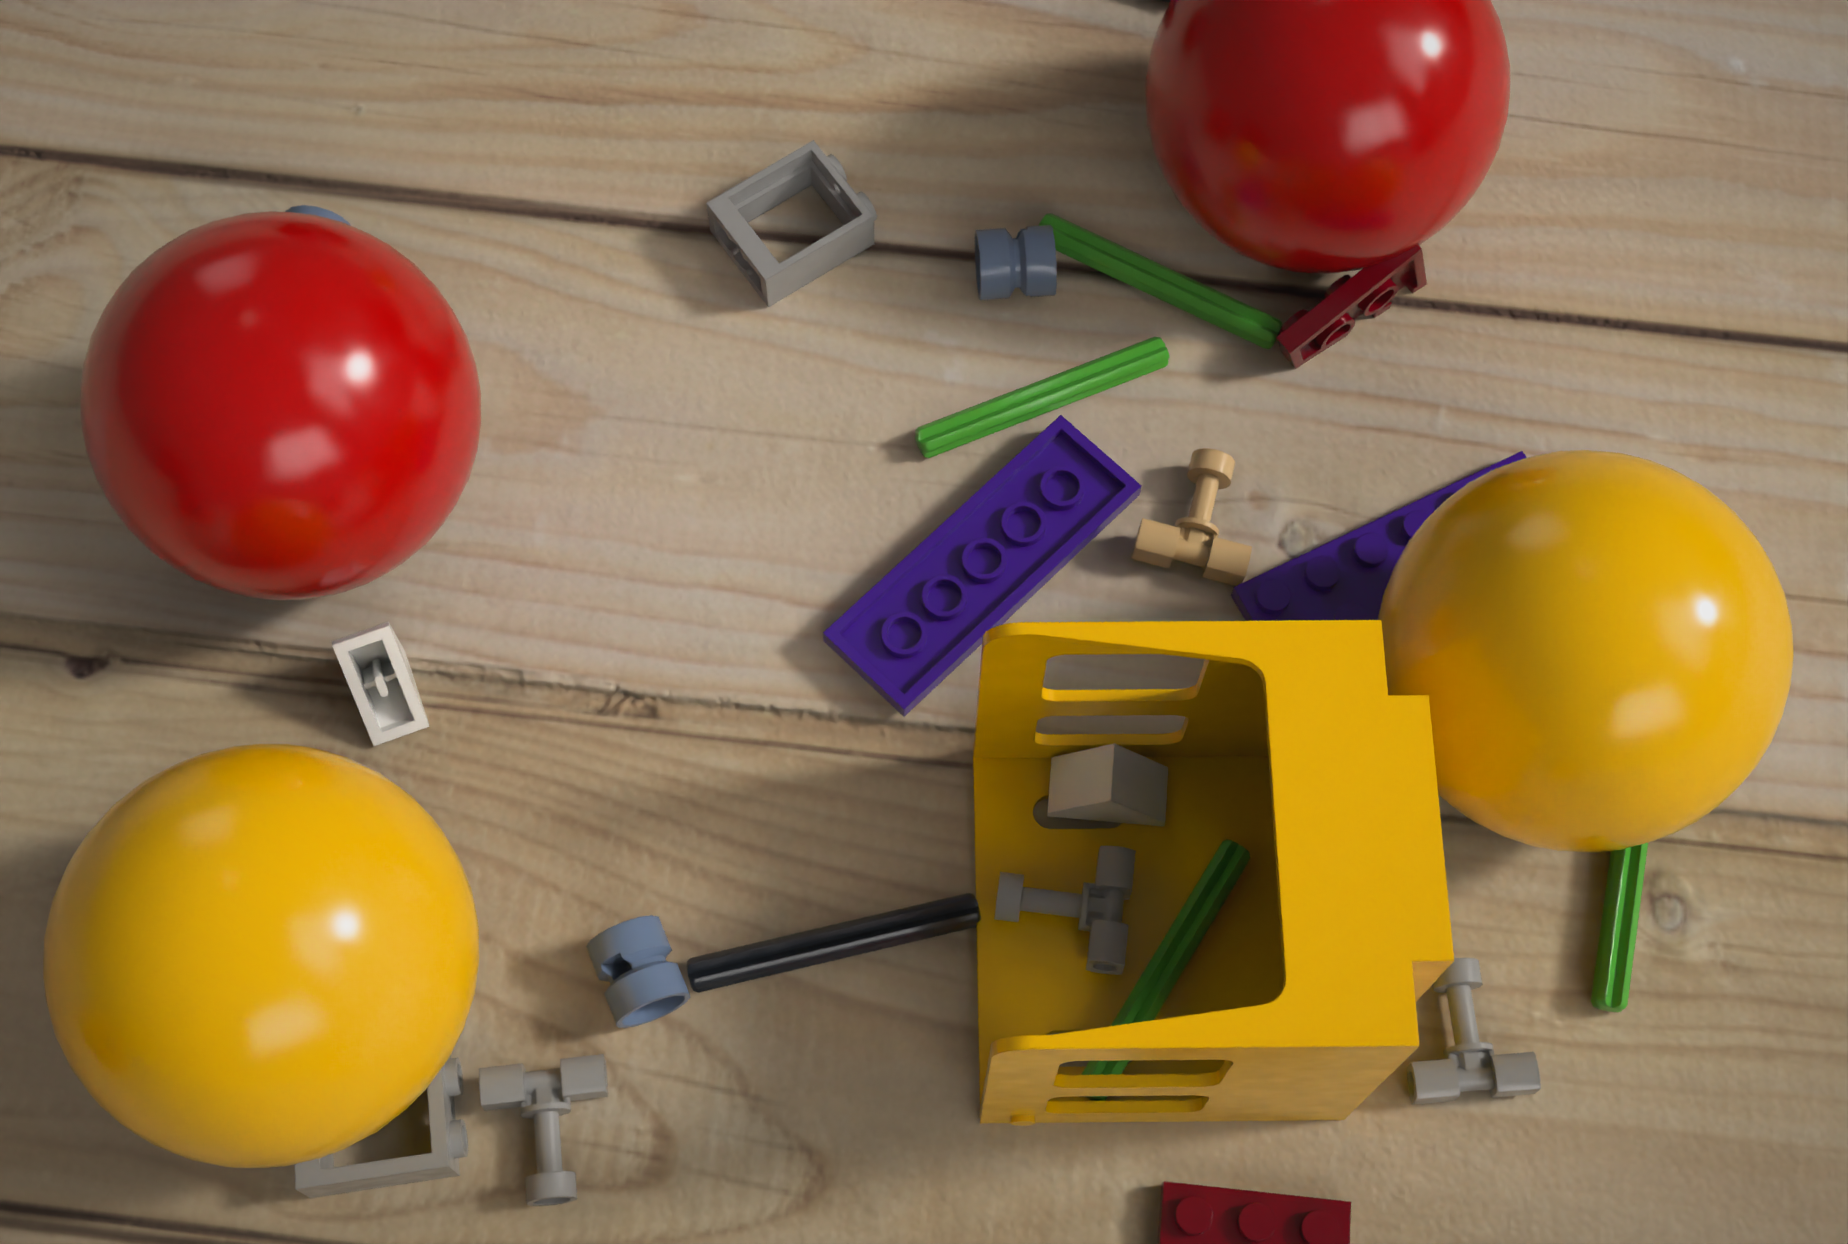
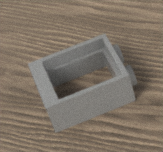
M814 140L706 202L711 233L768 307L874 245V221L877 219V214L871 201L863 192L857 194L847 183L845 171L838 159L832 154L826 156ZM812 185L843 226L783 262L778 263L748 222Z
M450 1055L434 1080L427 1087L432 1153L334 1167L333 1154L319 1159L294 1164L295 1189L309 1198L460 1176L459 1158L468 1156V1137L464 1120H456L454 1096L463 1094V1074L459 1058H451Z

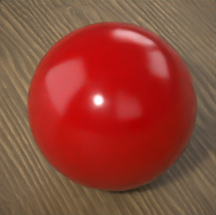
M1171 0L1160 22L1150 52L1145 82L1147 127L1161 172L1176 199L1191 217L1216 240L1242 256L1267 266L1288 271L1330 274L1361 270L1364 267L1373 266L1397 257L1421 245L1444 228L1472 198L1484 180L1501 143L1509 109L1510 63L1501 22L1491 0Z
M276 211L245 213L201 225L168 242L140 263L116 290L103 310L91 335L83 363L80 390L82 432L86 452L96 480L111 507L126 527L152 553L171 567L216 589L244 597L269 600L315 599L346 592L368 584L392 571L426 545L444 524L469 480L478 451L481 427V390L478 372L468 338L451 306L433 282L412 261L392 246L346 223L317 215Z

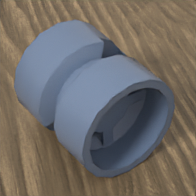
M1051 225L1029 226L1026 229H1020L1016 238H1012L1006 228L975 231V268L979 300L1009 299L1015 288H1020L1023 294L1030 297L1055 296L1057 288L1055 239Z
M642 916L624 921L599 933L587 944L586 948L599 980L607 981L611 984L604 995L618 1028L635 1027L654 1021L675 1011L690 999L689 991L678 964L666 961L672 949L658 916Z

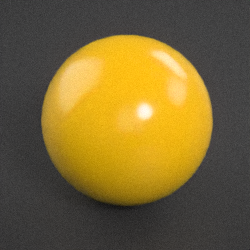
M1570 450L1534 455L1491 470L1469 482L1446 499L1423 522L1408 541L1394 566L1383 594L1378 620L1382 621L1388 695H1429L1438 795L1466 817L1503 837L1530 846L1557 851L1602 852L1621 850L1674 834L1697 822L1728 798L1756 768L1771 744L1778 728L1791 686L1794 654L1792 624L1787 601L1775 568L1757 537L1729 506L1698 482L1654 461L1623 453Z
M291 744L233 746L197 755L148 778L116 802L87 833L69 861L52 900L44 937L43 979L46 1003L55 1036L71 1069L97 1103L127 1129L155 1146L190 1160L235 1168L289 1166L336 1153L378 1132L405 1111L434 1080L449 1059L464 1029L473 1001L479 966V925L472 890L458 855L435 820L406 791L381 773L347 757L328 751Z

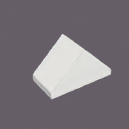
M389 621L332 641V647L373 746L429 727L405 650Z
M1115 743L1052 757L1047 816L1164 827L1166 821L1168 767Z

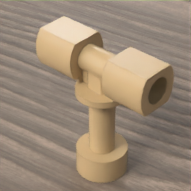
M1210 448L1193 451L1187 477L1196 486L1189 516L1178 519L1175 522V526L1142 518L1131 559L1168 569L1172 561L1177 560L1203 567V578L1233 586L1243 582L1248 569L1252 546L1218 538L1219 529L1210 522L1218 489L1227 488L1231 484L1235 460L1229 454Z

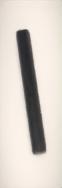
M966 893L692 957L687 961L686 966L690 986L693 991L699 993L974 928L976 923L981 920L980 909L974 894Z

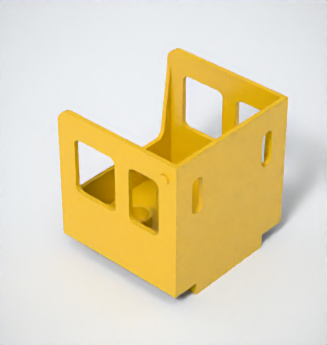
M1382 621L1017 622L999 625L984 633L973 743L975 893L981 915V920L976 923L980 1123H1011V1125L1026 1126L1035 1123L1345 1120L1419 1047L1416 1002L1454 962L1429 695H1388ZM1164 654L1205 659L1197 683L1189 688L1053 690L1043 687L1047 660L1059 655ZM1178 715L1185 717L1183 726L1179 731L1164 734H1041L1036 732L1037 721L1049 716ZM1115 743L1168 767L1166 821L1164 827L1122 823L1115 828L1048 829L1040 826L1034 819V807L1038 802L1048 799L1052 757ZM1227 839L1246 848L1250 852L1248 864L1155 1019L1111 1026L1221 843ZM1100 846H1119L1135 850L1132 892L1130 899L1124 900L1122 923L1128 925L1123 973L1121 975H1110L1086 970L1090 932L1078 930L1079 918L1020 911L1018 922L994 920L1000 872L1023 874V887L1082 894L1084 882L1095 884L1097 857ZM1132 1060L1127 1064L1122 1074L1081 1075L1086 1066L1059 1067L1060 1064L1071 1061ZM1085 1096L1108 1097L1106 1101H1091Z

